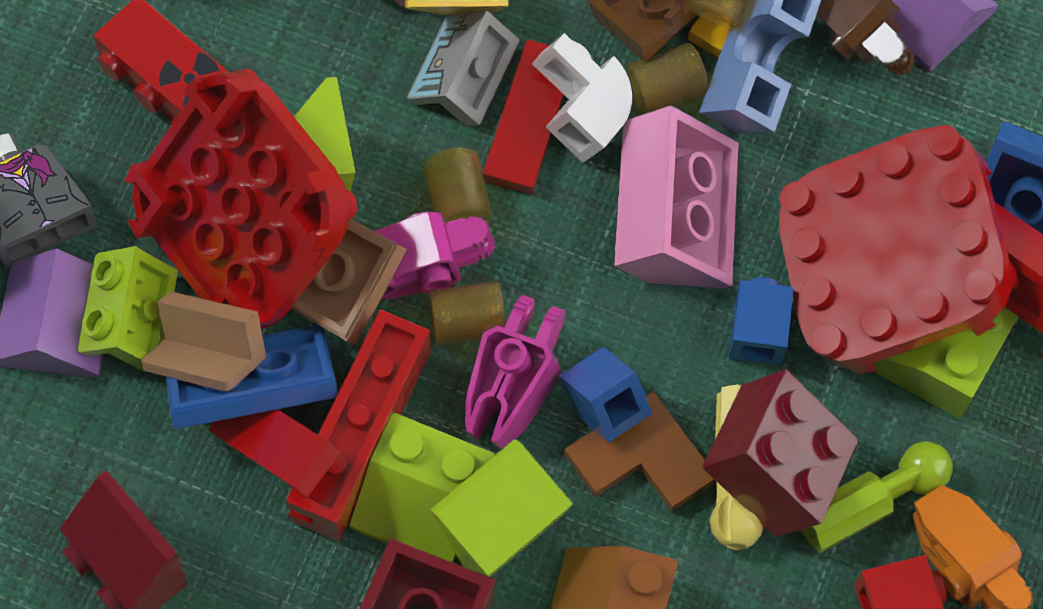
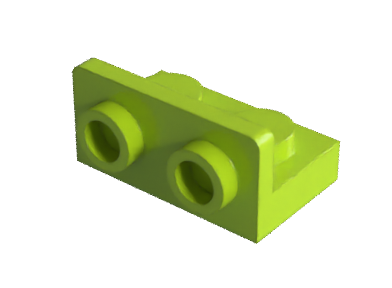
M136 246L98 253L95 256L78 352L86 356L109 353L143 372H147L143 370L141 359L165 339L157 302L170 291H175L178 270Z

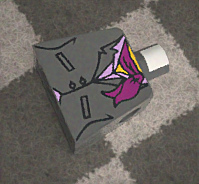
M13 134L0 135V258L5 269L10 268L12 262L38 255L98 227L88 199L46 145L37 144L22 151Z

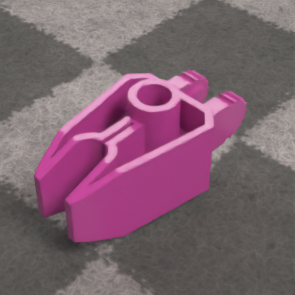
M420 212L409 216L403 221L375 230L378 234L407 249L381 299L390 300L422 292H440L461 280L460 267L478 263L480 259L484 261L485 258H490V254H494L493 249L496 248L494 245L495 240L491 232L489 233L491 230L487 222L483 221L482 217L477 218L475 215V217L469 216L468 219L461 218L445 223L440 212Z
M524 295L519 296L504 328L495 326L483 332L466 396V431L477 441L493 414L501 410L491 439L492 443L500 450L505 448L514 439H517L527 429L562 373L558 360L552 351L564 324L565 310L552 306L547 311L536 338L527 337L524 334L534 313L535 299Z

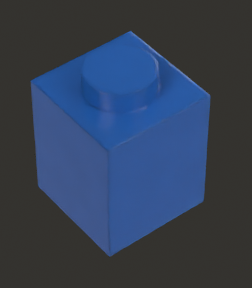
M765 277L753 278L750 281L740 280L734 304L728 359L782 365L788 346L794 287L781 286V283L777 280Z
M605 347L559 375L577 417L608 443L653 414L636 372Z

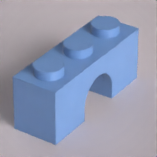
M740 0L699 113L738 135L775 132L791 87L789 82L773 74L776 60L791 41L797 38L809 37L821 0Z

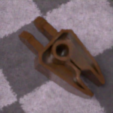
M821 0L816 15L833 31L826 39L847 60L856 54L867 64L874 57L889 73H892L894 76L897 74L899 77L902 74L906 75L907 72H911V68L914 67L913 64L916 62L914 59L915 55L897 35L903 27L893 16L900 8L892 0Z

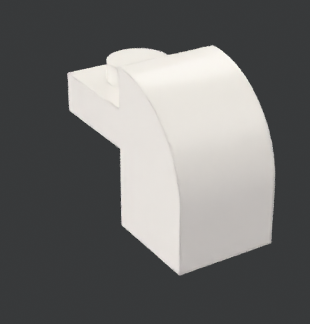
M564 33L544 49L532 64L569 99L548 123L546 128L583 163L605 148L624 125L631 111L632 90L626 71L614 56L599 67L581 44L572 41Z

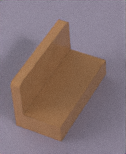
M170 291L157 302L165 339L145 355L141 362L143 370L221 391H229L266 359L258 312Z

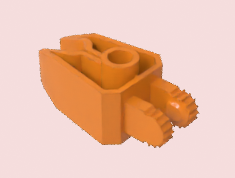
M940 485L914 503L916 512L913 513L912 517L921 549L940 572L946 591L954 599L960 600L969 609L975 608L980 603L986 609H1030L1033 601V592L1029 591L1030 587L1025 586V581L1017 573L1022 557L1019 546L1012 536L1006 531L1000 530L970 497Z

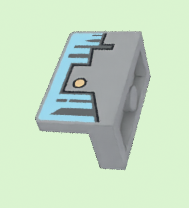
M487 10L448 15L443 21L407 95V99L414 105L440 103L465 126L480 125L519 43V39Z

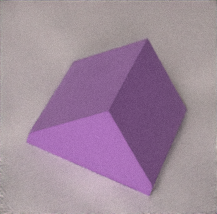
M892 0L900 8L893 16L903 27L897 35L912 50V53L915 55V61L928 72L934 69L986 21L999 6L993 0Z
M57 248L11 263L0 316V366L99 378L104 354L86 356L78 352L82 321L93 269L92 264Z

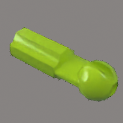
M925 441L913 444L902 456L899 469L880 478L868 471L837 488L822 524L802 529L803 534L809 544L819 554L890 516L893 513V500L903 494L912 491L927 495L940 485L945 486L953 472L951 456L941 445Z

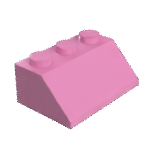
M671 105L626 120L623 125L615 267L648 283L721 289L732 287L738 142Z

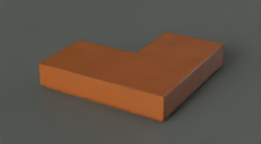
M654 391L646 396L653 414L609 443L593 430L565 448L564 456L595 498L640 469L672 512L716 482L702 468L705 460Z

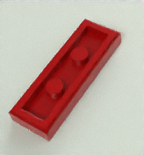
M528 39L526 41L482 174L483 182L533 195L552 133L546 126L560 111L565 96L532 64L549 45Z
M278 409L214 421L208 429L221 441L306 497L310 495L341 452L330 442Z

